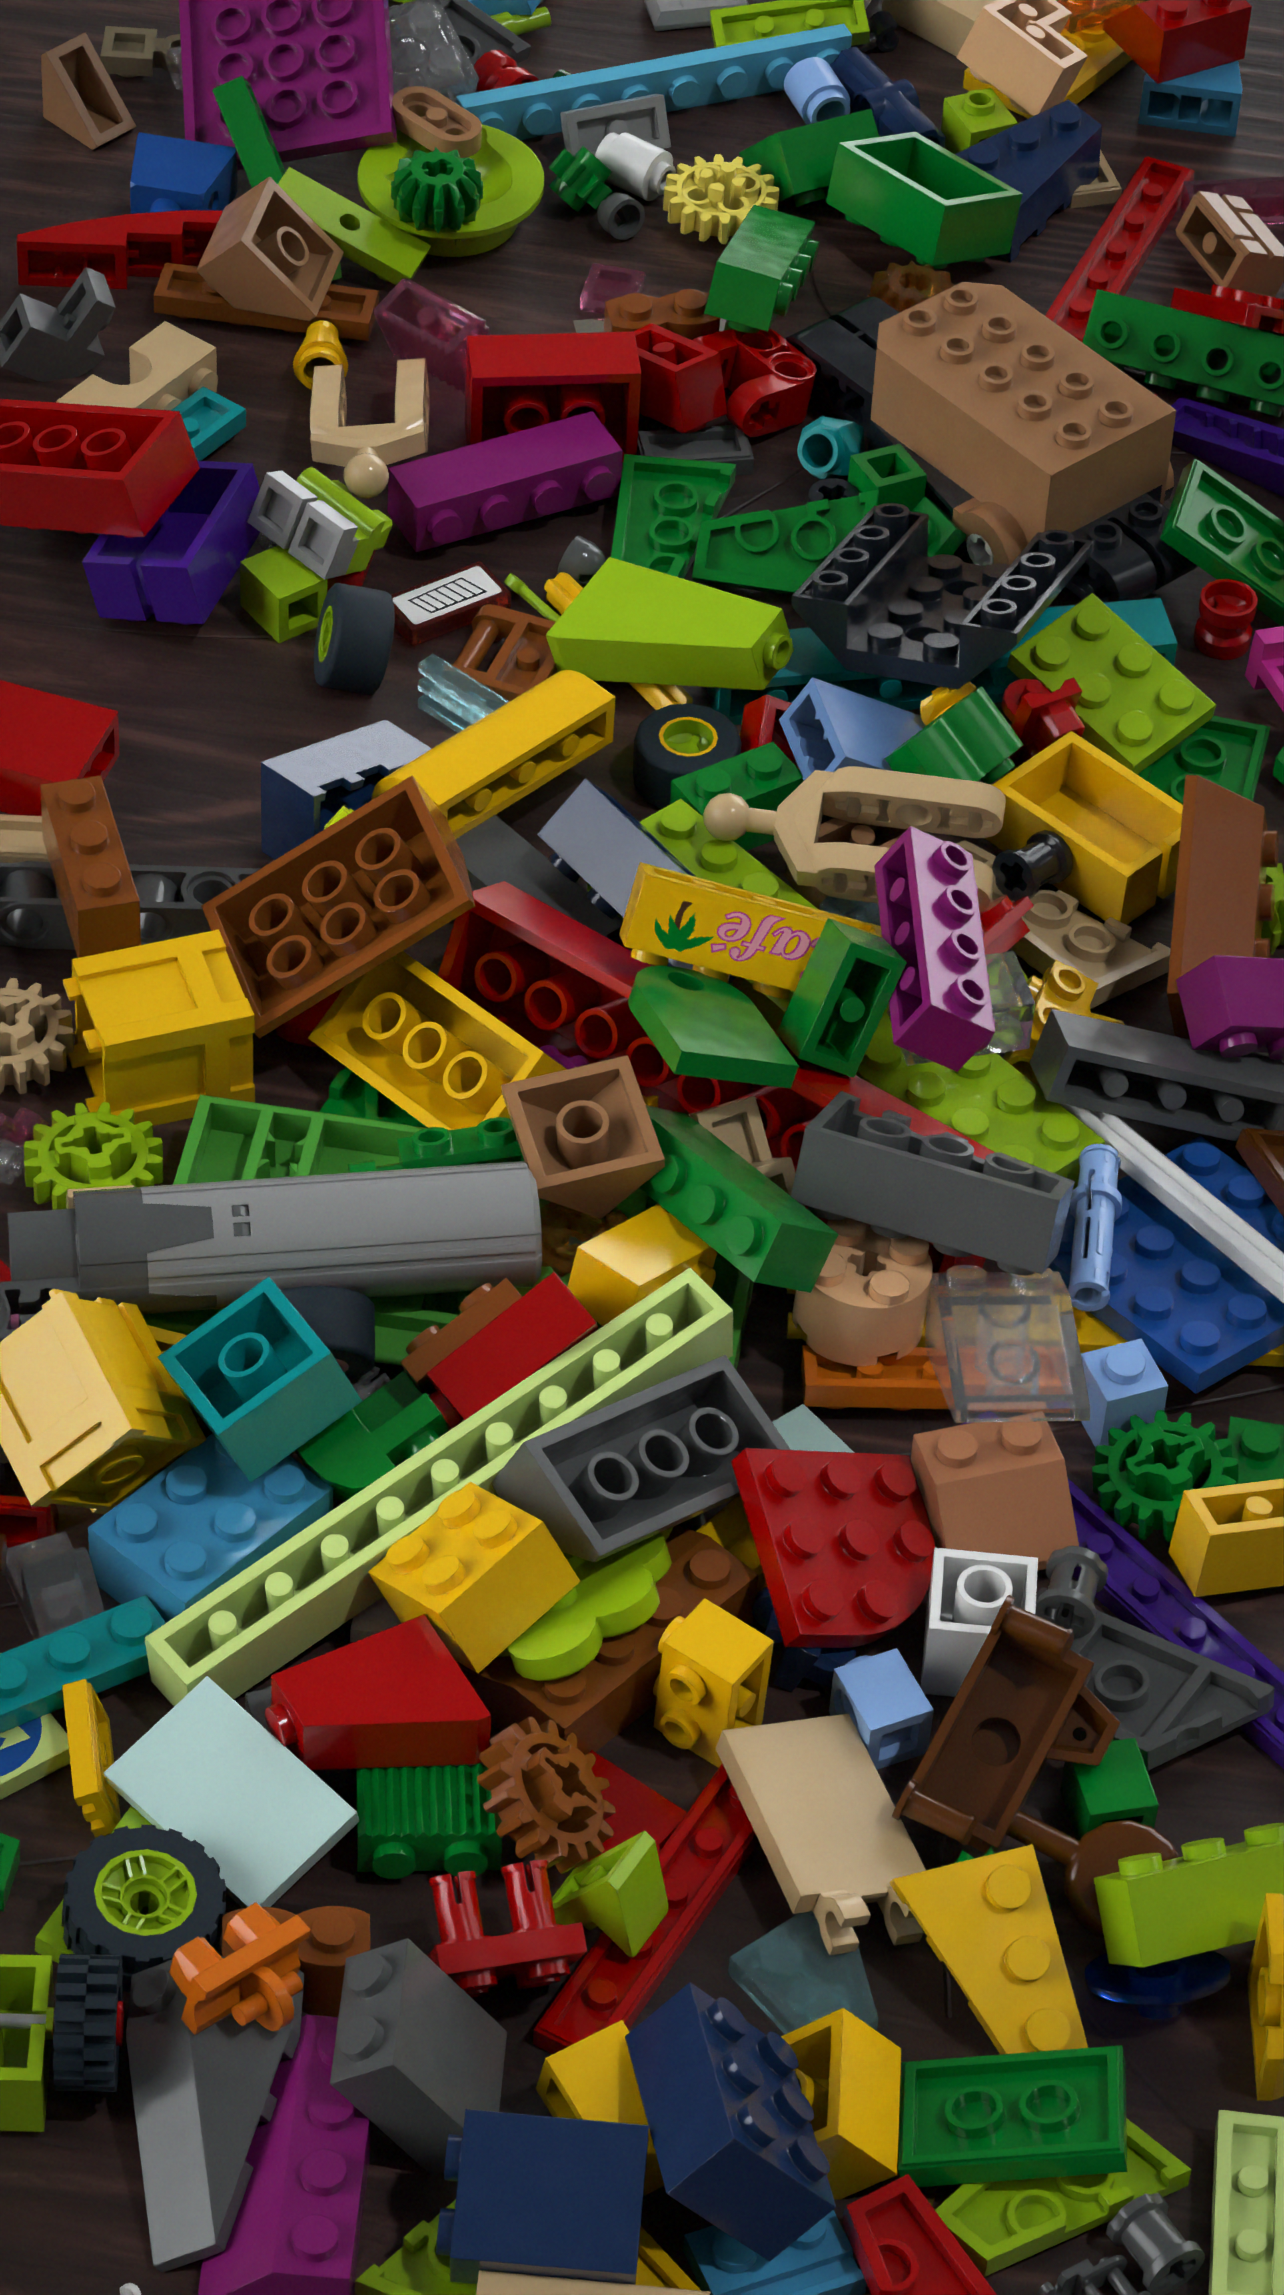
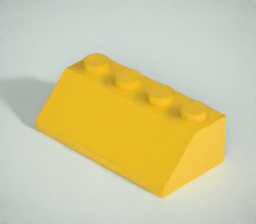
M401 951L346 985L308 1037V1039L428 1128L440 1127L447 1130H456L478 1126L479 1123L490 1118L504 1117L510 1119L502 1095V1084L567 1070L404 951Z

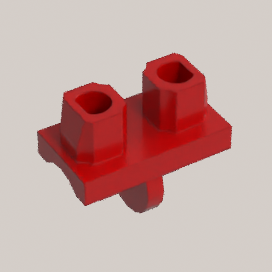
M1074 677L1065 680L1062 686L1052 693L1036 679L1016 680L1006 688L1001 706L1004 714L1013 722L1011 725L1012 729L1024 744L1010 756L1016 766L1022 765L1070 731L1082 737L1085 726L1075 712L1082 689Z

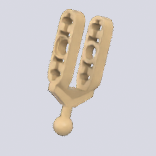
M426 359L397 360L395 423L346 426L347 398L343 365L314 366L310 407L312 460L345 467L343 478L346 487L355 496L366 499L378 496L388 483L389 472L386 465L428 452L430 399Z
M847 766L839 768L835 772L815 770L778 806L777 811L749 808L741 796L732 793L718 794L708 802L703 813V821L709 833L714 838L723 841L736 840L746 832L774 835V841L797 885L816 887L820 892L831 897L878 903L874 865L890 848L846 842L818 843L822 815L852 823L908 829L909 826H912L923 832L970 838H987L996 835L1002 828L1006 798L1000 789L987 783ZM973 859L975 879L978 886L979 911L983 912L989 907L991 902L994 873L988 865Z

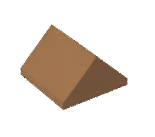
M628 1055L501 1085L502 1095L524 1161L536 1179L538 1198L601 1219L665 1167V1159Z

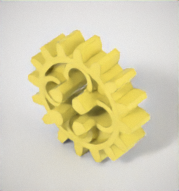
M715 154L713 162H706L703 158L697 156L694 157L693 167L680 163L677 165V174L667 175L666 186L664 187L663 210L668 211L667 221L670 224L681 223L680 233L685 235L697 231L699 232V241L705 242L710 236H718L721 244H727L729 236H734L753 205L778 211L779 187L774 186V176L772 174L761 175V165L758 163L745 167L742 166L743 158L738 156L732 162H724L721 154Z

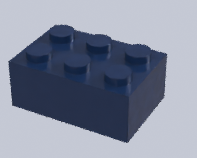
M691 1982L625 2036L664 2186L669 2196L769 2262L836 2208L827 2178V2173L830 2172V2165L825 2154L817 2144L811 2121L814 2119V2112L810 2103L802 2094L795 2069L799 2066L798 2059L792 2048L781 2036L774 2032L764 2034L748 2023L738 2008L729 2000L723 1997L715 2000Z

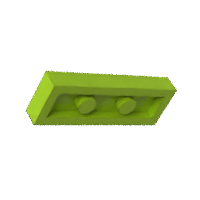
M779 0L710 10V26L715 48L839 24H845L852 34L851 46L867 44L870 41V30L864 0Z

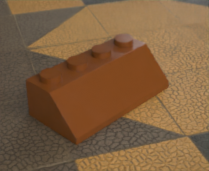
M1185 775L1167 997L1174 1034L1177 1037L1190 1039L1176 979L1214 955L1270 958V939L1261 938L1262 921H1273L1275 905L1274 885L1265 884L1267 867L1277 868L1279 853L1278 831H1268L1265 807L1199 775Z

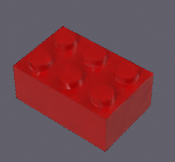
M635 331L467 336L465 432L467 446L593 411L623 450L622 462H624V454L637 455L641 368Z

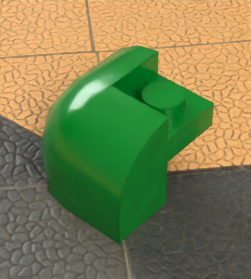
M403 1371L300 1446L295 1452L308 1470L333 1488V1496L335 1498L346 1501L450 1430L442 1413L427 1393L422 1395L405 1371Z

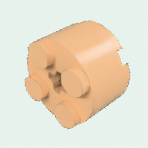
M847 1217L843 1220H828L827 1225L839 1235L811 1293L798 1290L795 1292L792 1312L795 1328L797 1329L798 1325H800L807 1334L806 1344L814 1352L829 1360L845 1365H877L878 1356L897 1352L896 1360L908 1355L918 1345L923 1331L933 1273L932 1261L928 1254L929 1242L912 1236L901 1239L885 1237L875 1233L870 1227L871 1224Z

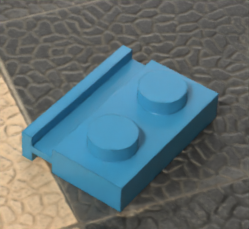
M834 2210L770 2262L715 2225L684 2235L683 2253L701 2291H709L710 2295H864L867 2283L861 2269L858 2268L853 2258V2248Z

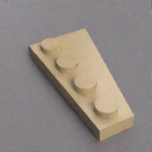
M966 840L956 843L965 851L971 853L974 860H978L992 869L994 859L996 858L995 855ZM995 876L991 902L1003 896L996 885ZM1039 890L1030 899L1034 907L1021 917L1030 931L1010 948L1041 974H1044L1051 967L1055 959L1065 965L1076 968L1086 977L1099 983L1090 1004V1009L1168 973L1171 948L1159 942L1150 949L1131 939L1132 928L1112 917L1103 924L1077 910L1080 900L1061 890L1057 892Z

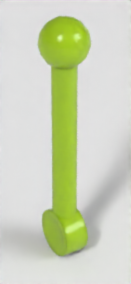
M510 573L503 581L545 619L556 622L560 618L553 609L513 573Z

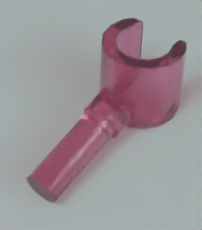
M19 1108L13 1119L0 1112V1131L3 1132L0 1136L1 1140L8 1144L15 1142L22 1148H24L25 1141L34 1140L33 1127L36 1123L51 1126L41 1116L26 1108Z

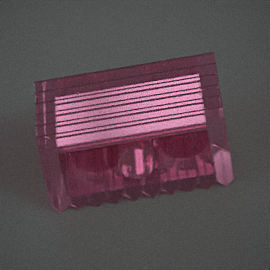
M408 278L401 279L374 309V316L393 356L399 355L401 360L425 358L427 372L431 373L432 378L438 377L440 382L446 381L448 386L454 385L455 390L461 389L465 395L467 336L492 335L488 332L489 327L485 325L486 320Z

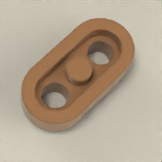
M412 86L401 89L394 94L392 107L396 128L433 152L435 147H437L440 152L444 153L458 150L460 158H467L476 154L481 148L482 124L479 118L441 93L428 87Z

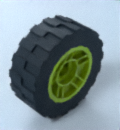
M142 1825L141 1828L128 1829V1826L114 1829V1833L105 1837L103 1835L98 1836L91 1841L90 1847L87 1850H81L73 1860L72 1872H67L61 1925L64 1926L63 1939L67 1950L71 1949L74 1954L121 1955L123 1968L122 1987L123 1991L130 1992L133 1974L172 1960L175 1951L179 1947L196 1937H204L216 1951L219 1948L220 1936L222 1935V1917L225 1915L227 1890L225 1879L220 1878V1867L214 1857L209 1858L204 1852V1846L195 1839L193 1841L186 1839L182 1836V1832L171 1828L166 1831L156 1829V1825ZM138 1907H148V1914H138Z

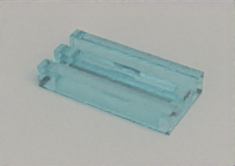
M431 654L419 663L418 672L425 677L418 681V690L424 693V695L418 698V708L457 733L509 702L434 654Z

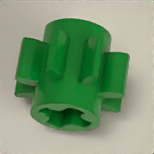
M584 146L574 156L564 148L548 167L557 175L548 187L576 212H579L586 203H589L597 210L600 203L612 192L604 182L613 172Z

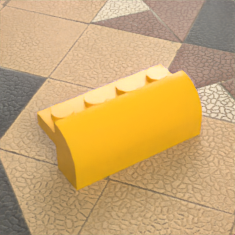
M573 670L559 671L381 779L374 787L372 800L413 775L446 817L454 837L457 839L612 743L616 697L582 673Z

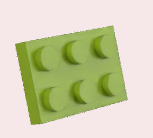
M1093 593L1012 651L1007 663V667L1020 679H1036L1051 693L1059 689L1065 680L1074 677L1082 689V694L1075 708L1076 714L1085 726L1082 736L1092 745L1136 774H1139L1212 719L1216 704Z

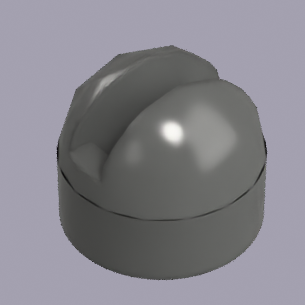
M612 194L600 203L597 211L598 222L602 228L619 240H626L636 235L645 219V212L641 203L627 194ZM616 213H617V215L619 216V218L622 220V221H621L620 223H618V224H616V221H615V218H614V216H615Z
M580 535L576 536L562 556L557 575L560 572L568 573L581 586H586L606 561L603 551L595 543Z

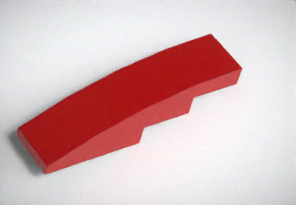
M180 210L124 214L70 222L18 234L16 241L18 285L72 287L85 267L104 274L109 289H127L129 276L160 278L165 262L198 266L223 211Z

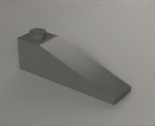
M172 1960L132 1975L126 2042L153 2266L162 2273L225 2251L253 2171V2167L246 2160L258 2122H270L278 2099L269 2091L281 2059L293 2058L300 2038L303 1990L291 1997L294 2005V2019L279 2031H270L264 2028L256 2019L245 2026H241L236 2022L231 2013L194 2035L181 2020L187 1997L181 1992L169 1973ZM299 1970L297 1974L304 1986V1973Z

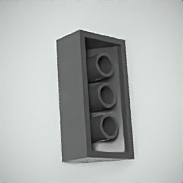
M723 1355L523 1442L491 1485L501 1499L543 1521L562 1552L595 1563L741 1496L731 1461L745 1448L791 1449L726 1355Z

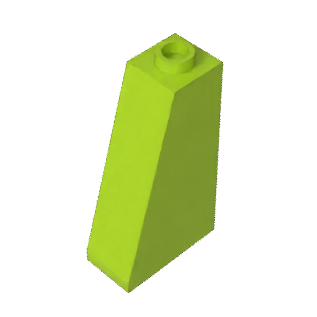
M612 557L605 561L546 633L558 672L573 670L595 681L764 690L776 673L787 665L791 654L794 652L782 608Z

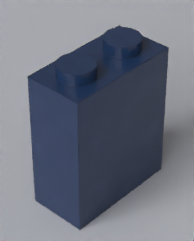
M465 2109L463 2135L448 2134L444 2180L458 2182L455 2209H440L436 2255L450 2256V2282L477 2284L479 2270L636 2285L649 2125Z

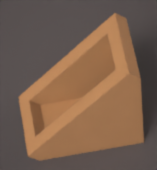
M86 32L41 55L43 117L92 150L137 127Z

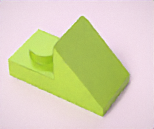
M643 1831L573 1869L552 1897L556 1924L568 1925L582 1922L588 1931L598 1926L628 1956L635 1957L668 1912V1899L655 1840L646 1831Z

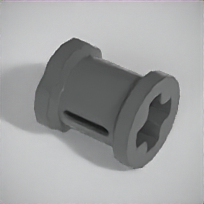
M1067 1546L1064 1549L1055 1550L1050 1555L1046 1565V1575L1050 1579L1047 1591L1041 1593L1038 1597L1035 1615L1066 1629H1073L1074 1638L1083 1637L1090 1633L1095 1626L1097 1610L1093 1603L1096 1593L1100 1592L1107 1582L1108 1567L1097 1553L1084 1547ZM1079 1566L1081 1568L1079 1580H1071L1074 1568ZM1064 1603L1071 1604L1069 1615L1066 1618L1062 1617Z
M1160 2193L1144 2194L1126 2204L1108 2224L1106 2231L1113 2244L1117 2247L1125 2246L1143 2270L1142 2282L1153 2295L1168 2294L1181 2287L1198 2272L1205 2259V2254L1197 2242L1186 2241L1168 2218L1169 2206Z

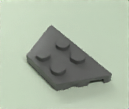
M1043 1586L1037 1592L1036 1601L1041 1593L1047 1591V1588ZM1064 1603L1062 1617H1068L1071 1604ZM1098 1610L1095 1626L1091 1632L1083 1637L1074 1638L1070 1650L1095 1662L1086 1687L1121 1722L1113 1741L1136 1738L1147 1771L1269 1713L1274 1706L1273 1686ZM1075 1730L1072 1733L1073 1737L1077 1740L1082 1741L1086 1738V1734L1082 1730Z

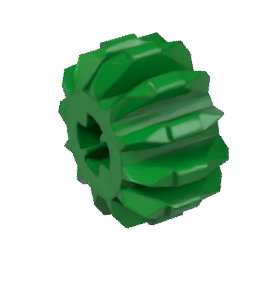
M435 147L433 152L429 153L414 150L412 158L399 159L398 169L394 172V181L391 182V199L394 200V208L399 211L400 221L406 223L414 222L416 231H421L427 227L434 228L438 234L441 228L448 227L459 231L462 222L469 223L475 221L476 212L480 208V200L483 199V181H481V172L475 168L474 159L468 157L460 158L458 150H452L448 153L440 152L437 147Z

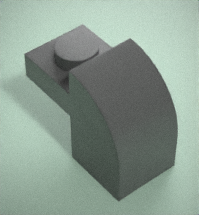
M85 267L57 308L20 293L0 321V363L2 368L36 381L46 382L79 377L99 364L105 357L97 333L109 325L116 308L105 275Z

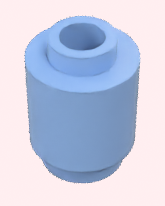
M818 57L806 58L796 63L788 71L784 79L785 93L807 125L850 114V96L827 61Z

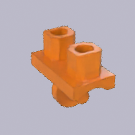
M255 1902L238 1912L227 1923L223 1939L235 1951L227 1957L222 1958L204 1937H196L179 1947L173 1955L169 1973L181 1992L187 1997L181 2020L194 2035L231 2013L236 2022L241 2026H245L256 2019L264 2028L270 2031H279L290 2024L294 2019V2005L291 1997L303 1990L302 1980L297 1974L301 1966L298 1944L309 1938L311 1929L298 1915L280 1924Z

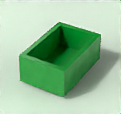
M909 132L838 143L826 203L846 214L845 219L859 226H866L881 235L880 239L882 242L894 247H901L915 255L916 261L919 264L929 268L942 269L946 268L948 263L960 261L983 262L986 257L1008 254L1023 193L919 133Z

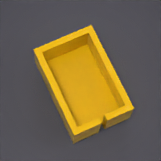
M1070 731L992 784V786L1000 789L1005 795L1006 806L1000 832L985 839L1002 851H1005L1007 849L1016 850L1026 846L1027 840L1040 831L1048 830L1058 834L1069 846L1073 858V867L1071 874L1065 880L1052 885L1080 900L1079 903L1103 920L1106 921L1112 917L1127 925L1155 905L1156 895L1164 899L1176 890L1183 805L1073 731Z

